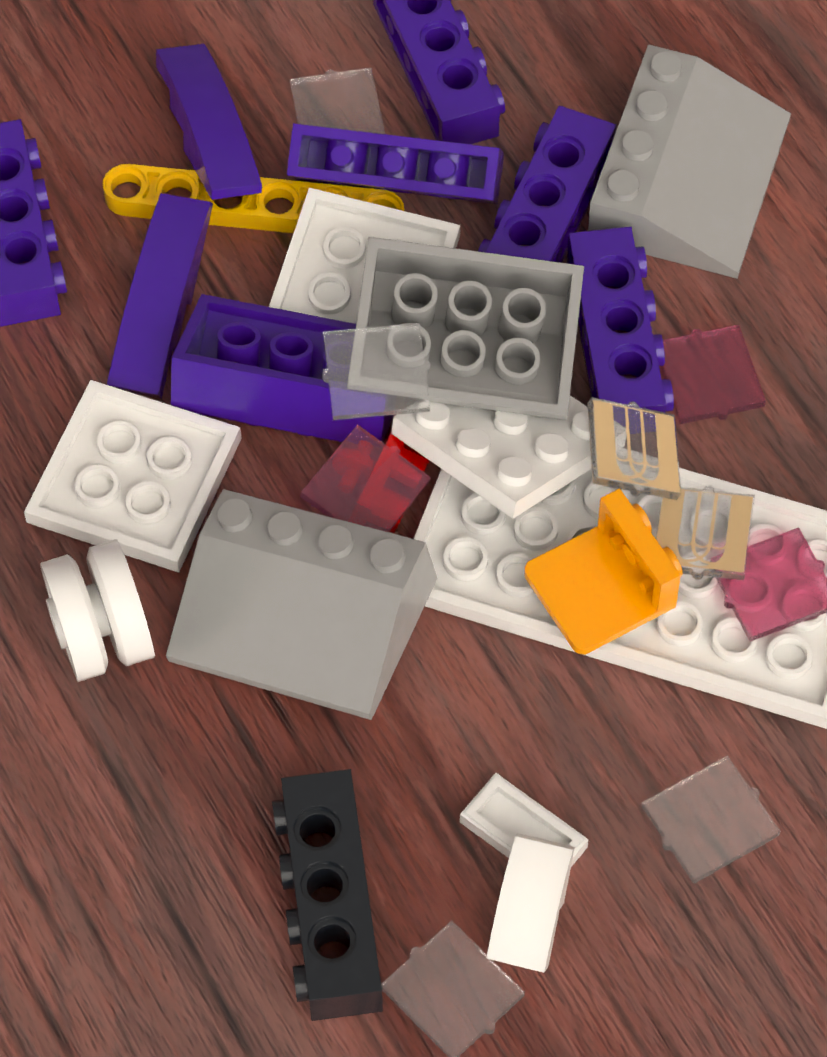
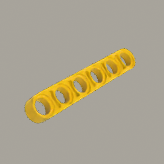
M121 164L110 169L103 179L104 197L108 208L115 214L128 217L152 219L160 193L165 194L170 189L178 187L189 190L191 192L190 198L209 201L213 204L208 225L294 233L309 187L404 211V203L401 198L394 192L383 189L260 177L262 193L240 196L242 201L238 206L224 209L214 203L215 199L212 200L195 170ZM131 182L141 187L139 193L131 198H120L113 194L114 189L122 183ZM275 198H285L293 203V207L283 214L271 213L265 208L266 204Z

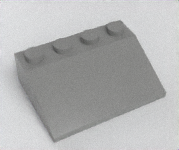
M648 44L590 202L588 231L632 227L635 247L643 246L646 255L738 279L791 113L697 56Z
M368 237L347 390L566 420L584 266Z
M223 489L199 534L166 657L172 663L372 720L437 580L426 542Z

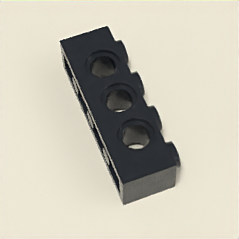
M351 769L281 778L283 799L273 800L272 806L276 836L288 834L290 853L279 854L283 890L295 889L297 908L287 909L286 918L290 946L302 944L304 964L293 966L297 1002L309 1001L311 1021L383 1012L382 986ZM314 833H325L333 838L331 842L321 847H313L304 842L308 836ZM321 887H332L340 892V895L330 902H319L311 897L312 893ZM329 942H339L348 948L344 955L334 959L325 958L318 953V950Z

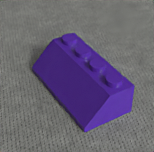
M201 294L172 355V406L200 415L243 422L252 426H263L294 432L303 436H314L349 443L357 446L359 442H364L374 449L381 450L393 418L397 397L347 390L356 324Z

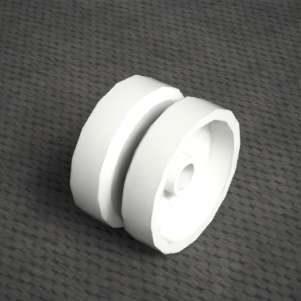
M117 539L89 547L86 560L92 584L85 586L76 561L68 554L40 563L49 596L46 599L50 618L61 650L66 649L77 682L105 674L108 658L102 637L108 635L119 661L126 666L155 657L153 643L127 560Z

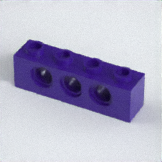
M373 0L377 14L435 139L438 141L474 144L498 137L500 114L505 113L504 98L497 84L490 85L486 77L487 66L482 50L479 46L472 47L468 39L469 28L463 11L461 9L455 11L451 0Z
M559 105L550 124L543 122L539 127L533 146L535 154L531 162L524 160L521 163L514 182V190L516 192L511 201L506 199L502 201L494 223V228L497 230L492 240L484 239L478 252L562 263L568 251L569 233L577 232L590 206L616 134L617 124Z
M21 119L0 123V327L61 315L57 294L67 293L61 261L51 263L49 252L59 250L53 220L42 221L40 213L41 210L50 209L44 178L33 179L32 170L42 168L36 138L25 139Z
M293 123L287 176L300 181L383 189L391 192L498 204L504 152L496 147Z
M632 227L569 233L567 264L584 266L578 328L593 411V400L644 410L645 435L656 434L655 414L649 412L665 415L666 412L673 411L674 397L670 379L662 380L659 366H664L665 352L662 335H653L650 323L656 320L654 294L652 290H644L642 278L647 277L645 249L643 246L635 247ZM608 286H613V287H617V289H610V288H607V287H608ZM614 330H624L628 333H617ZM631 374L637 378H625L621 375ZM613 405L614 425L626 432L625 407ZM628 408L630 437L641 436L640 411Z

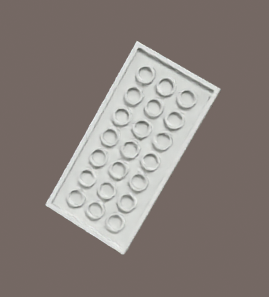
M620 450L616 453V456L625 460L628 458V453ZM631 454L633 461L637 463L643 462V457ZM616 458L618 467L624 475H636L631 469L629 461L624 462ZM646 458L648 464L652 466L659 464L658 461ZM632 462L634 469L640 473L643 469V464L638 465ZM646 465V470L641 476L648 480H655L659 473V467L653 468ZM595 466L512 519L441 469L414 536L415 540L426 542L437 576L436 583L425 607L575 652L525 579L526 563L597 527L600 498L619 488L631 505L637 503L643 508L651 523L652 535L657 540L664 489L599 477L598 467ZM678 467L680 489L753 497L744 572L681 566L682 577L680 578L676 608L594 651L582 655L827 729V510ZM639 477L633 479L629 478L630 480L638 483H649L642 480ZM685 491L678 537L679 542L682 544H689L692 541L698 492ZM702 493L695 538V543L699 546H705L709 542L715 494ZM718 494L712 545L717 548L724 547L726 544L732 498L730 495ZM678 544V552L683 559L696 558L691 545L682 546ZM695 546V550L701 556L705 553L707 547L700 548ZM711 547L709 553L702 559L709 562H717L722 557L725 549L718 550ZM700 560L695 562H688L690 564L697 566L709 565L701 562Z

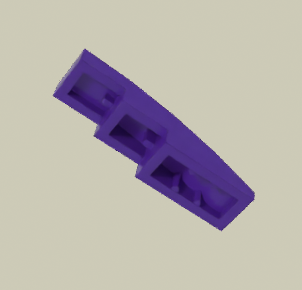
M197 44L156 49V68L170 90V110L183 130V150L210 198L213 200L262 193L261 179L236 107L206 45Z
M160 193L130 287L107 385L134 394L162 399L172 351H175L179 343L187 304L191 305L213 206L211 202Z

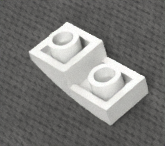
M519 833L515 835L498 900L487 959L543 973L546 971L550 962L559 910L565 900L575 847Z

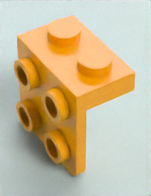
M619 488L600 498L597 527L528 561L525 565L524 576L572 649L578 654H588L676 608L682 568L674 552L667 546L662 548L652 535L651 523L643 508L637 503L631 505Z

